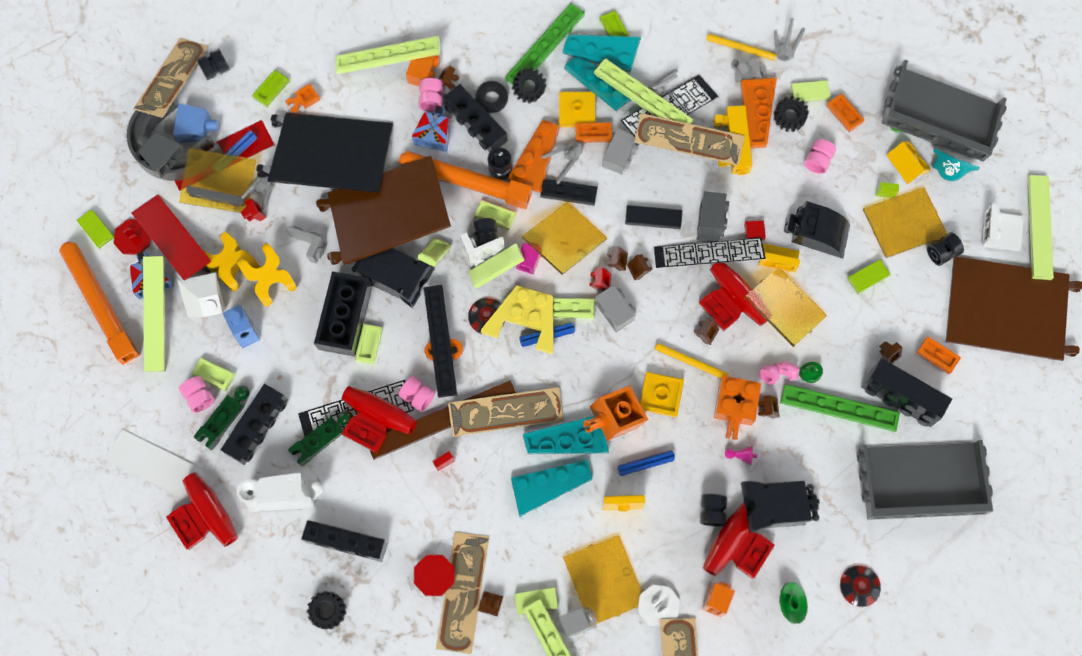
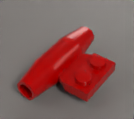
M715 263L710 268V272L721 289L710 292L699 301V305L723 332L738 321L741 312L759 326L765 324L772 317L756 292L726 263Z
M348 386L342 394V400L359 412L354 417H351L342 432V436L376 454L386 439L387 428L410 435L416 427L417 421L409 414L373 393Z
M196 472L187 475L182 482L191 504L181 505L166 516L173 530L186 550H190L204 540L208 531L224 547L231 545L238 539V536L223 505L213 490Z
M744 501L727 519L726 525L722 527L710 547L702 568L712 576L716 577L732 559L737 569L751 579H754L775 544L761 534L749 533Z

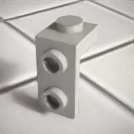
M287 226L286 231L290 237L311 243L306 256L309 262L317 264L318 259H321L324 253L323 247L325 243L322 237L315 232H304L303 229L296 226L293 228Z

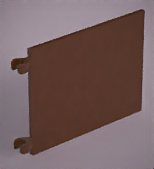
M431 155L384 172L379 193L337 189L328 193L329 199H318L316 201V206L319 207L320 212H325L331 207L340 251H333L327 254V258L332 265L338 264L341 260L346 265L451 227Z
M957 256L953 258L945 342L1059 361L1064 360V354L1075 357L1080 352L1079 346L1065 345L1069 290L1076 293L1080 292L1082 281H1069L1070 274L1053 272L1054 278L1052 280L1032 279V269L1028 267Z

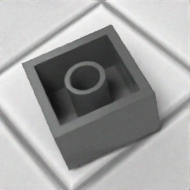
M704 191L699 208L696 240L714 242L719 241L720 237H724L728 222L726 213L729 209V201H726L727 194Z

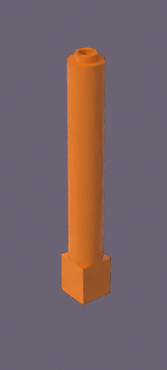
M405 151V153L400 155L399 164L403 166L426 156ZM433 159L438 180L505 200L506 204L527 209L532 196V186L513 180L507 182Z
M66 242L62 244L59 253L106 336L107 343L116 360L124 365L140 356L77 243Z

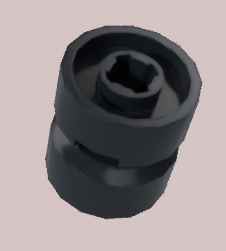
M220 49L211 52L209 57L204 55L196 59L207 81L216 77L217 73L223 74L230 70Z
M494 148L490 151L487 158L489 174L494 178L504 180L512 172L511 154L505 148Z
M483 218L472 223L473 234L476 236L474 241L477 247L498 238L496 234V220Z
M949 232L942 236L940 240H935L928 244L926 250L931 261L935 265L941 266L950 261L951 258L961 255L964 252V246L955 233Z
M718 494L701 495V507L704 510L700 512V524L714 527L726 525V513L723 510L727 509V496Z

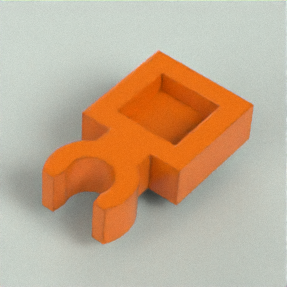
M309 83L294 92L295 98H288L285 102L287 106L295 104L290 109L292 113H296L301 106L306 109L320 101V97Z

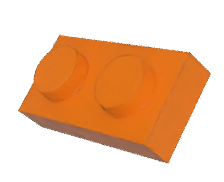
M842 93L826 105L849 133L865 121Z
M612 122L575 123L576 142H611Z
M928 336L916 352V354L949 375L961 359L960 356Z

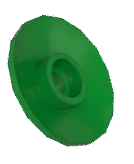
M794 582L786 583L780 592V608L788 622L799 624L805 620L807 615V598L803 589Z

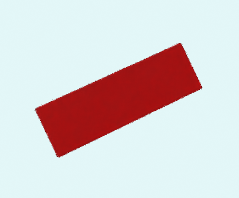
M262 120L214 142L220 146L225 154L248 131H252L256 135L257 139L228 167L275 145ZM213 164L196 176L175 181L179 191L187 188V185L191 186L216 174L217 172L212 168Z
M156 195L131 212L184 281L211 262L210 258L159 195Z

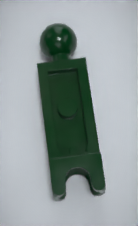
M244 385L238 386L234 391V398L227 395L207 422L199 428L194 435V439L202 442L208 437L205 446L213 450L220 442V438L243 410L244 406L240 404V401L246 400L249 397L250 391L248 387Z
M343 411L339 414L337 421L331 416L301 441L292 445L288 451L292 455L302 452L297 463L300 466H305L314 456L342 435L343 430L341 427L347 426L353 414L349 411Z

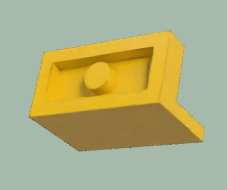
M911 141L901 142L886 155L907 184L911 183L919 175H925L931 171V168Z
M763 243L766 259L759 260L758 265L796 273L800 264V251Z

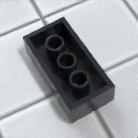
M332 271L314 340V345L318 350L355 357L372 290L370 278Z
M882 358L872 367L861 386L868 395L877 396L882 399L884 404L896 407L900 410V413L917 419V422L925 427H932L940 421L953 399Z

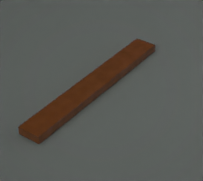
M510 380L465 400L514 394L516 392ZM449 406L417 419L416 427L410 435L396 430L387 432L386 439L377 454L370 451L373 460L451 428Z

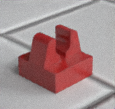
M251 198L244 202L246 207L240 212L244 219L247 218L249 222L257 219L261 222L266 218L258 202Z
M603 267L596 268V271L590 273V276L595 278V282L589 283V286L601 291L610 288L612 273Z

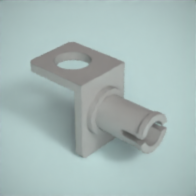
M737 58V60L734 59L731 62V67L735 69V82L737 83L753 77L757 79L766 78V66L757 59L744 63L740 58Z

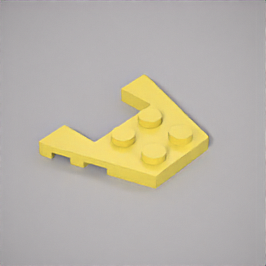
M516 286L483 326L481 333L498 339L504 321L538 330L541 333L536 350L553 355V296Z

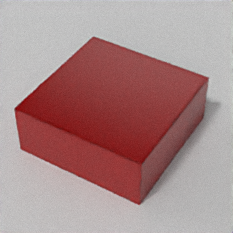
M764 220L745 221L746 239L762 238V241H765Z
M450 451L432 462L437 471H440L455 462Z

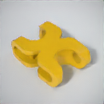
M224 231L219 235L224 244L221 253L211 255L205 250L203 251L211 260L206 266L213 273H218V277L230 290L236 292L240 288V285L235 280V274L240 270L237 260L244 258L252 267L256 268L260 267V265L247 251L241 250L236 240Z
M266 242L262 245L266 260L261 267H252L244 258L238 259L237 264L246 279L250 281L257 280L254 291L264 306L269 307L272 304V300L268 294V289L273 283L279 282L284 284L290 292L295 291L297 287L286 270H276L280 264V259L270 244Z

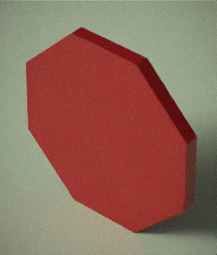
M127 219L115 229L113 243L122 254L137 255L151 246L152 239L136 219Z
M426 555L414 566L413 584L425 596H443L454 585L455 567L443 555Z

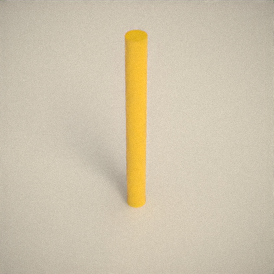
M709 33L707 35V41L773 61L775 60V53Z
M660 343L656 345V351L716 377L722 378V376L729 375V373Z

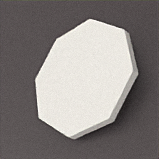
M652 584L639 595L637 612L648 626L660 627V619L678 618L680 600L670 587Z

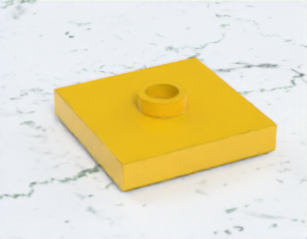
M559 92V127H575V123H595V94L593 92Z
M646 372L640 399V405L643 410L677 418L684 379Z
M605 496L602 503L603 511L618 510L619 512L643 509L645 496Z

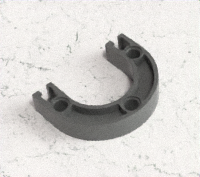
M174 101L163 118L135 110L127 127V144L131 154L147 173L159 179L161 178L138 152L141 145L138 144L137 140L143 134L149 138L151 137L155 127L177 109ZM207 134L185 152L186 154L166 173L162 180L177 181L196 176L207 169L224 153L220 146L214 143L213 139Z

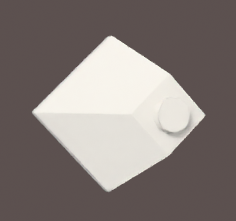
M216 272L191 277L185 281L178 280L188 318L223 313L226 309Z

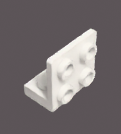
M992 203L985 211L982 246L1020 252L1022 249L1023 216L1000 212V204Z
M467 232L460 235L461 247L471 268L477 267L505 250L503 237L477 247L473 237L469 238Z

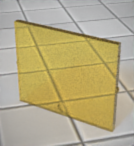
M189 148L179 203L240 213L246 205L238 207L190 197L186 193L187 185L241 197L253 183L256 160ZM251 192L245 197V200L250 198Z
M924 187L863 208V212L885 258L934 242L947 234L937 214V210H935Z
M567 201L525 233L522 239L563 275L606 241L607 237Z
M780 267L767 278L761 280L760 284L745 296L750 304L792 347L799 343L808 333H811L827 317L826 313Z
M619 535L595 545H589L587 548L563 557L582 607H590V610H594L598 619L596 624L615 616L619 617L625 612L638 608L639 595L642 593V590Z

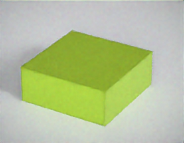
M880 182L876 189V196L895 198L899 192V184Z

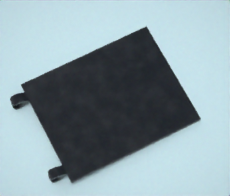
M287 112L285 117L277 114L271 115L272 127L278 128L282 126L271 168L262 164L257 165L256 171L259 178L268 177V182L379 193L393 123Z

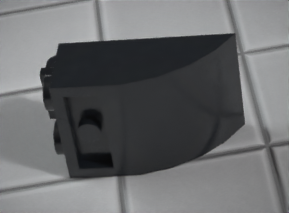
M809 201L798 207L796 215H789L785 223L784 232L793 234L792 243L844 259L850 224L844 216L830 208Z

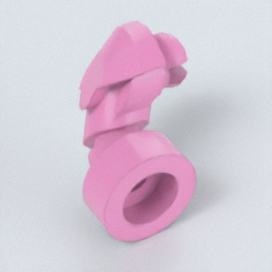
M789 361L775 363V365H765L759 371V377L768 385L776 383L780 377L779 373L786 375L792 381L798 379L800 368Z

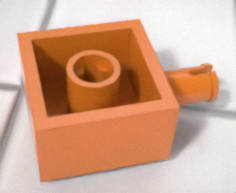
M722 376L719 382L713 418L728 421L726 438L730 439L732 435V440H737L740 424L752 426L756 421L762 383ZM735 398H738V399H739V401H740L739 404L736 403V399H735Z
M629 385L599 397L589 407L595 417L585 420L583 426L584 428L589 426V428L585 429L588 433L601 428L606 439L609 441L639 428L649 419Z

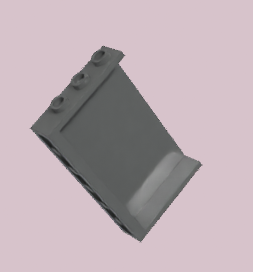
M904 60L900 66L897 65L893 73L895 79L891 82L888 89L890 95L884 102L886 109L881 124L982 162L992 155L993 148L998 142L997 133L1003 124L1001 119L1007 109V106H1005L1007 98L1003 97L998 103L907 70V60Z
M978 440L971 444L868 448L867 445H863L857 451V462L861 465L859 480L863 483L861 497L862 502L866 506L867 520L987 515L993 512L991 499L993 489L989 485L990 469L986 465L985 457L987 456V450L983 446V440Z

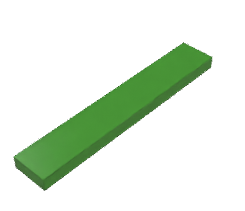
M570 3L505 76V80L512 84L515 76L519 71H523L524 68H527V70L533 68V71L538 69L585 16V12Z
M788 384L783 385L780 404L893 432L897 431L900 416L898 411Z

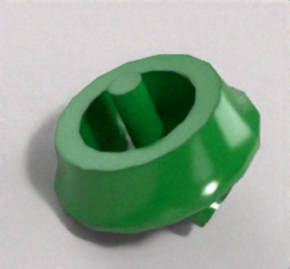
M807 362L800 367L799 371L800 378L807 383L819 381L823 374V368L817 362Z

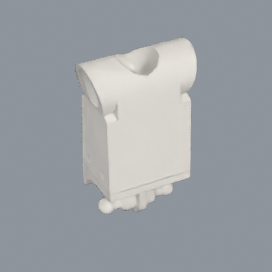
M292 473L259 478V480H244L238 485L236 493L245 507L252 512L261 510H290L315 507L313 501L323 494L324 487L320 482L305 483L301 473Z

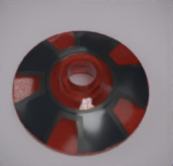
M491 298L476 301L468 313V320L472 329L482 334L481 329L500 307L501 303ZM489 312L490 316L485 317L483 314Z
M853 566L847 569L841 576L840 591L844 599L851 605L866 607L878 599L881 592V583L876 573L870 568ZM860 582L865 584V589L859 587Z

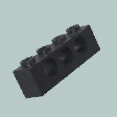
M461 84L443 96L446 111L456 116L457 122L467 128V132L472 138L476 137L483 150L490 152L508 141L507 132ZM474 118L478 119V120L475 121V122L470 121L471 119H474ZM490 131L488 134H483L482 132Z
M264 383L220 450L243 465L249 462L254 456L253 451L257 445H261L264 441L267 430L274 426L279 412L285 409L286 401L288 400L285 395ZM266 405H271V409L264 413L263 408ZM260 421V426L257 429H252L253 423ZM244 438H249L248 444L241 446V441Z
M307 520L301 538L305 543L383 562L388 545L385 539Z

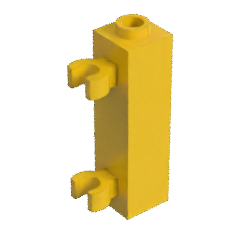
M745 105L727 106L725 116H714V127L726 126L727 132L743 135L744 141L739 165L718 161V167L731 165V174L746 175L750 173L753 166Z

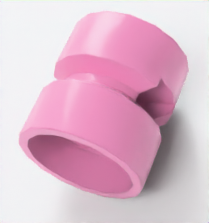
M435 78L421 80L419 86L421 94L419 95L418 106L424 111L434 112L435 107H442L443 83Z
M816 139L804 162L805 167L817 174L826 173L831 163L830 159L833 158L837 150L835 145L824 139Z
M200 376L186 380L179 387V392L185 400H188L187 404L193 413L207 409L215 401L210 390H205L207 385Z
M411 376L400 389L398 396L407 403L412 402V406L422 412L431 403L435 396V391L427 385L422 386V381Z

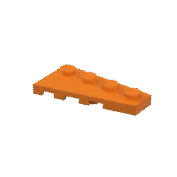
M777 78L741 80L740 82L742 103L746 107L750 148L767 147Z
M542 119L508 177L509 182L513 180L532 186V191L541 194L542 183L547 174L546 169L551 160V156L543 159L542 155L554 149L559 132L557 124Z

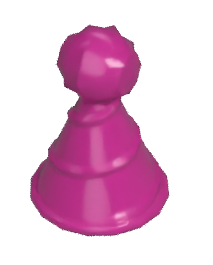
M753 446L736 452L729 448L725 451L727 459L736 457L750 466L752 458H757V454H753Z

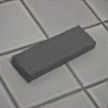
M188 185L186 193L190 197L238 207L245 206L244 202L246 200L240 196Z

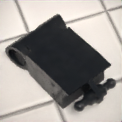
M394 248L357 260L351 268L352 272H358L363 277L370 278L372 286L400 298L411 308L415 306L421 295L420 288L428 282L435 269L434 266L420 260H415Z
M756 481L741 482L749 533L762 528L802 526L812 520L818 521L820 519L818 515L820 500L817 499L812 484L806 486L805 481L767 484Z

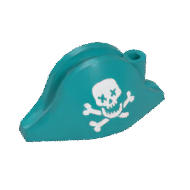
M936 148L933 149L937 158L932 168L938 170L940 176L947 181H958L967 173L980 169L979 166L958 160Z

